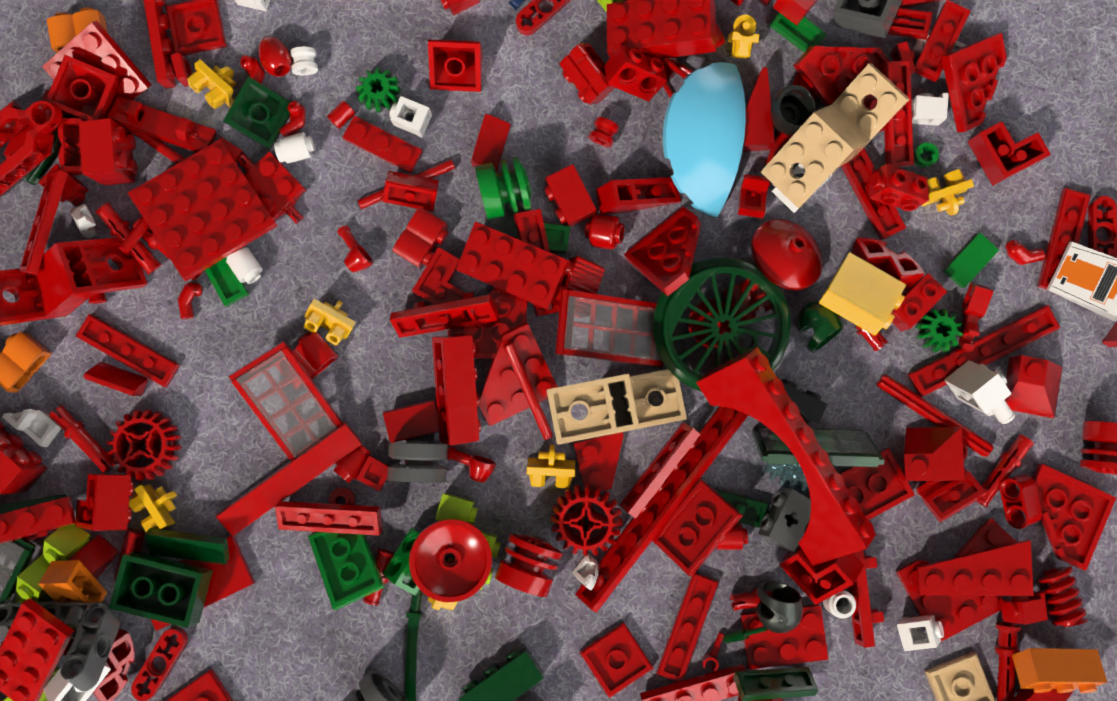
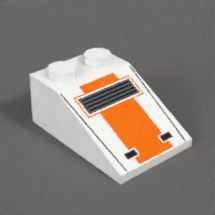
M1069 242L1047 290L1103 317L1117 321V258L1080 244Z

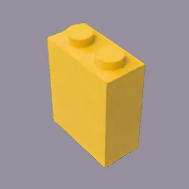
M849 252L836 271L819 304L875 336L881 328L887 329L892 323L895 316L891 313L893 309L897 310L902 304L905 296L901 294L906 284Z

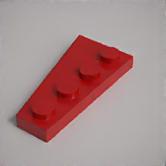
M1028 539L916 567L917 591L920 596H1034L1031 540Z

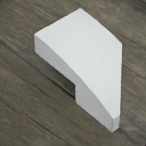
M86 204L70 209L71 215L84 237L89 239L97 235L94 228L96 223Z
M26 409L23 412L6 413L2 416L16 430L24 431L42 447H48L61 430L50 419L49 415L42 410Z

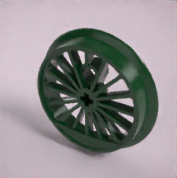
M710 258L692 264L688 281L669 296L663 292L661 293L653 318L654 341L661 360L678 380L698 391L701 390L696 382L703 375L697 372L717 341L718 346L714 368L719 366L723 342L725 343L728 361H730L733 357L729 341L739 354L742 355L758 347L757 335L772 337L773 339L767 352L760 347L758 348L767 357L771 369L774 370L786 351L790 337V313L780 288L769 281L757 266L735 258ZM720 273L730 274L724 313L715 275ZM737 275L750 282L729 313L735 276ZM709 277L711 278L718 314L699 289ZM753 285H756L763 292L764 296L734 316ZM696 292L714 317L709 316L689 303ZM768 300L773 314L736 322ZM686 307H689L710 322L681 318V315ZM774 318V333L737 327ZM727 320L726 326L729 327L728 331H721L719 334L720 328L716 326L717 323ZM678 321L709 327L672 336ZM711 332L680 355L676 353L672 343L674 340ZM748 333L752 338L751 345L747 348H741L738 339L742 334ZM713 338L694 369L691 370L682 362L684 357Z

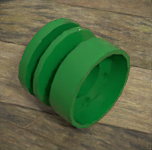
M518 156L512 157L514 169L508 170L506 160L502 159V172L496 173L491 162L475 166L488 220L505 216L504 204L510 203L513 212L518 213L516 204L518 200H522L525 211L531 210V189L526 169H524Z

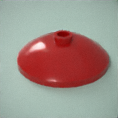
M772 219L760 225L753 234L751 241L753 259L759 270L769 281L781 288L797 291L810 287L819 279L823 269L822 254L816 240L802 226L785 219Z
M445 519L426 527L415 539L409 556L410 572L416 586L428 597L447 603L459 602L477 593L487 581L492 566V553L485 536L474 525L459 519ZM447 553L454 554V559L450 562L444 560Z

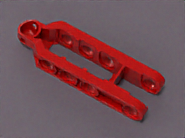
M37 101L26 110L5 107L0 111V148L28 124L34 127V129L26 133L25 144L14 154H8L6 160L0 165V196L51 155L54 138L52 131L60 125L63 117L61 109L56 104L48 101Z

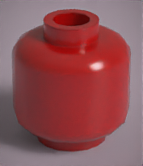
M598 214L592 218L591 223L587 222L585 237L589 238V242L594 248L613 250L618 244H622L624 240L625 226L616 216Z

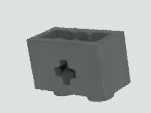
M781 487L772 498V506L768 514L760 522L758 535L785 550L796 552L798 543L809 524L811 499L794 489Z

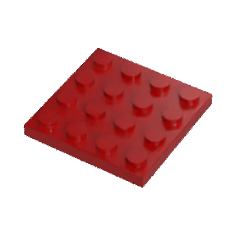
M220 139L128 192L133 203L184 281L191 279L277 227V224Z

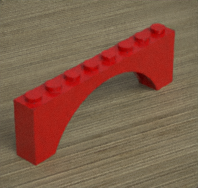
M758 347L708 371L696 382L711 406L731 408L763 423L786 444L797 459L805 475L811 499L809 524L798 544L812 566L862 551L869 547L876 536L872 523L864 516L859 508L858 501L845 486L842 476L833 467L827 452L821 448L814 436L813 430L802 418L798 406L792 402L784 389L782 381L777 378L769 365L767 357L761 353Z

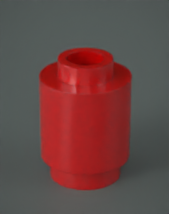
M737 523L716 547V550H742L743 545L748 543L747 528H743L741 523Z

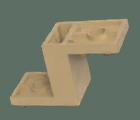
M869 63L832 105L814 112L761 173L799 209L839 167L855 158L910 98L872 63ZM868 94L874 95L877 99V106L874 109H868L864 105V98ZM795 163H800L804 166L805 174L803 177L794 175L792 168Z
M668 369L629 377V374L547 389L557 445L687 419L680 382ZM652 391H658L662 394L663 401L661 405L652 406L649 403L648 396ZM583 404L587 408V416L583 420H576L572 417L571 409L574 405Z

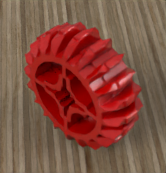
M145 409L144 412L135 410L133 415H123L124 421L118 420L115 422L118 430L112 429L109 431L114 436V439L106 442L109 445H113V449L107 452L108 455L115 456L110 463L112 465L120 464L117 472H126V475H131V478L136 477L137 481H143L145 477L147 480H154L156 475H165L164 469L169 470L173 468L169 460L175 461L179 459L176 454H173L174 450H181L182 448L180 445H175V441L180 440L181 436L172 434L178 427L176 425L169 426L171 422L169 417L162 418L163 414L161 412L153 414V411ZM144 423L153 426L150 431H146L144 434L134 430L137 426ZM160 438L162 441L161 450L158 447V441ZM127 440L130 444L129 451H127ZM142 440H146L147 444H144L147 445L146 450H143L141 447L144 446L141 445ZM144 456L154 460L152 464L146 467L135 463Z
M586 484L585 491H581V487L575 485V494L567 489L565 490L566 498L559 496L557 498L559 505H553L552 511L556 514L551 515L550 521L556 524L552 526L551 530L552 532H560L556 536L557 541L565 539L564 549L569 548L570 545L573 546V554H576L578 549H582L584 557L587 556L588 550H592L593 555L596 556L598 555V547L603 551H607V543L614 545L616 541L614 536H619L621 530L616 527L622 525L623 521L618 517L621 515V509L614 508L617 505V500L611 499L607 501L610 492L606 491L603 495H600V486H596L595 492L590 491V484ZM583 502V507L580 511L565 514L572 505ZM592 502L599 505L607 516H603V513H596L592 508ZM586 509L588 511L587 516L589 517L590 524H588L587 531L585 530V524L583 519V516H585ZM566 524L577 528L581 533V537L573 534ZM607 526L603 533L590 538L592 530Z

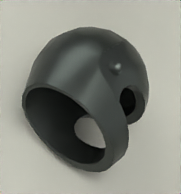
M799 85L786 86L776 95L771 105L770 113L773 127L786 135H794L815 112V103L811 93L805 87Z
M764 581L759 585L757 595L762 602L757 605V615L762 625L774 633H787L796 628L801 622L803 613L799 592L789 585L776 581ZM765 591H771L773 594L772 597L769 596Z

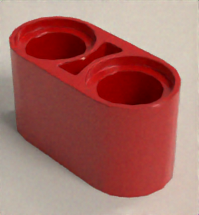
M1020 474L1004 480L1000 485V494L1005 517L1009 525L1015 529H1022L1040 521L1042 509L1033 478L1027 474ZM1016 484L1019 486L1020 492L1017 490Z

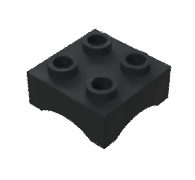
M782 379L785 391L792 402L798 406L799 413L806 424H809L811 421L819 424L827 406V403L821 401L822 396L809 390L806 393L796 389L797 384Z

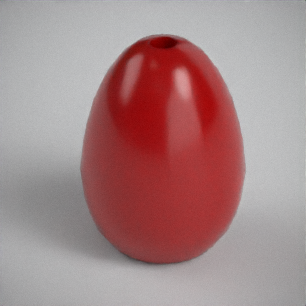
M273 36L264 37L260 41L258 50L261 65L272 76L281 77L286 75L292 66L289 50L279 39Z

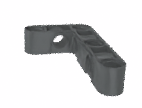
M36 602L74 630L71 637L74 641L62 664L61 676L79 691L92 689L98 683L120 627V618L105 604L100 602ZM22 603L0 604V634L6 637Z

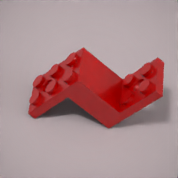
M118 238L55 243L43 254L37 275L19 272V268L0 270V326L65 317L94 294L142 288L148 283L143 269L130 253L126 254L119 249L122 243ZM108 259L117 263L118 270H114L108 265ZM3 292L12 293L15 297V302L6 301L3 297Z

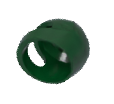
M819 301L806 304L797 316V329L799 333L805 332L810 328L814 330V335L807 345V349L811 353L826 345L844 328L840 315L819 304Z

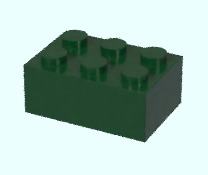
M139 551L123 554L109 609L189 628L200 623L213 570Z

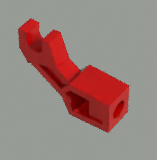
M970 282L962 302V313L964 315L961 332L963 335L959 337V345L963 349L973 351L975 347L973 345L974 337H979L980 334L978 320L985 315L994 292L987 286Z

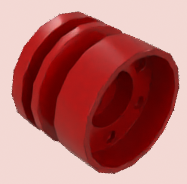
M1084 421L1082 439L1095 444L1094 448L1081 449V454L1093 455L1094 457L1093 460H1080L1079 467L1088 468L1096 473L1117 475V423Z
M511 533L508 541L519 547L506 546L505 552L515 558L514 561L501 560L495 579L522 592L539 597H547L553 578L544 573V569L557 570L558 564L548 558L561 560L563 552L540 538Z

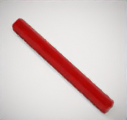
M887 374L879 378L876 384L877 387L936 426L962 427L963 442L981 456L987 457L993 450L994 446Z

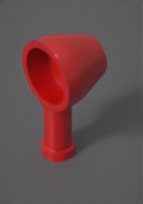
M345 225L339 228L337 231L338 235L343 238L350 249L344 259L347 268L355 273L373 265L372 258L358 244L350 232L349 226Z
M450 447L447 452L446 459L468 465L469 478L477 482L485 483L496 466V462L478 455H469L455 450L453 447Z

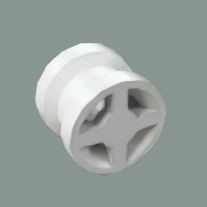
M302 46L290 50V56L294 62L291 66L293 74L303 76L317 73L318 66L314 62L316 57V50L314 48Z

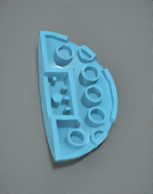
M723 62L712 63L701 69H695L683 79L685 83L678 92L671 96L663 123L664 156L670 159L674 174L671 175L674 185L680 193H685L693 202L691 204L692 207L711 217H718L732 189L742 155L745 136L746 111L741 77L735 64Z

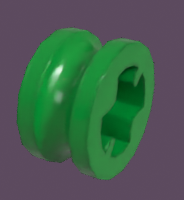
M922 143L913 152L914 163L921 168L931 166L939 158L938 148L932 143ZM923 149H925V153L927 151L931 153L928 161H926L927 158L922 159L920 156L923 153Z

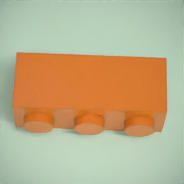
M1028 648L1012 655L1020 687L1033 689L1035 693L1048 692L1052 689H1056L1057 693L1072 692L1075 689H1079L1080 693H1091L1097 691V686L1108 683L1097 649Z

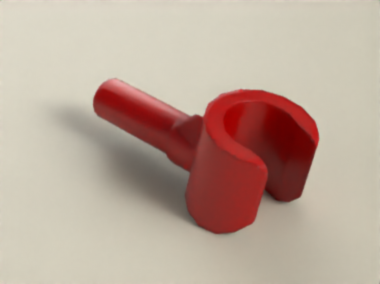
M718 633L713 648H711L709 653L704 654L702 658L703 668L708 660H713L715 663L712 666V672L718 670L717 655L725 636L724 634Z

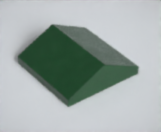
M248 76L222 122L249 139L270 149L280 132L279 129L282 128L290 114L287 110L290 102Z

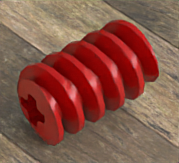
M1069 566L1043 571L1045 576L1038 579V583L1048 584V587L1041 590L1045 594H1051V597L1046 599V604H1054L1055 606L1048 611V614L1058 615L1057 619L1051 621L1052 625L1068 627L1084 624L1089 621L1087 618H1083L1086 615V610L1079 607L1082 605L1083 600L1080 597H1076L1079 594V589L1072 586L1075 584L1076 579L1073 576H1069L1073 571L1072 567Z

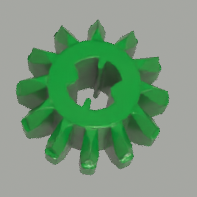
M376 67L373 74L370 70L366 69L368 77H359L358 80L362 85L356 86V91L360 94L358 97L360 103H366L365 107L368 110L375 107V110L379 113L382 110V106L390 110L389 102L398 103V98L395 95L401 93L400 87L396 86L398 79L391 77L392 74L388 69L382 73L381 69ZM380 86H382L383 90L381 92L378 90L377 93L374 92L376 87L380 89Z
M945 308L940 309L939 312L936 309L929 310L928 315L925 314L921 318L922 323L916 325L918 330H922V333L918 334L916 338L925 339L922 347L927 348L931 346V351L936 353L940 349L943 352H947L950 350V346H957L959 343L956 338L963 335L961 331L957 330V327L962 326L963 323L954 322L957 314L951 313L948 315ZM941 327L943 329V333L937 334L936 328Z

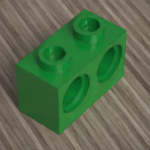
M411 527L382 574L394 585L416 595L419 588L411 576L409 556L412 545L421 532Z

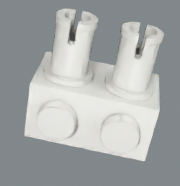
M968 360L944 380L958 400L987 416L995 415L1002 424L1009 423L1014 419L1015 414L1004 400L1011 395V392L1005 385L1007 383L1006 378L999 371L993 372L984 364L978 365Z

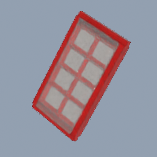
M561 290L555 354L663 367V361L658 354L653 335V318L657 303Z
M284 341L228 376L231 383L290 461L343 424L341 418Z

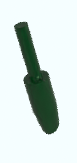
M761 626L750 630L746 628L727 633L723 641L731 643L749 638V635L767 631V628Z

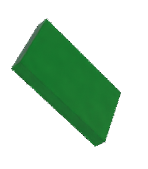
M315 532L308 536L333 610H338L385 588L366 535Z

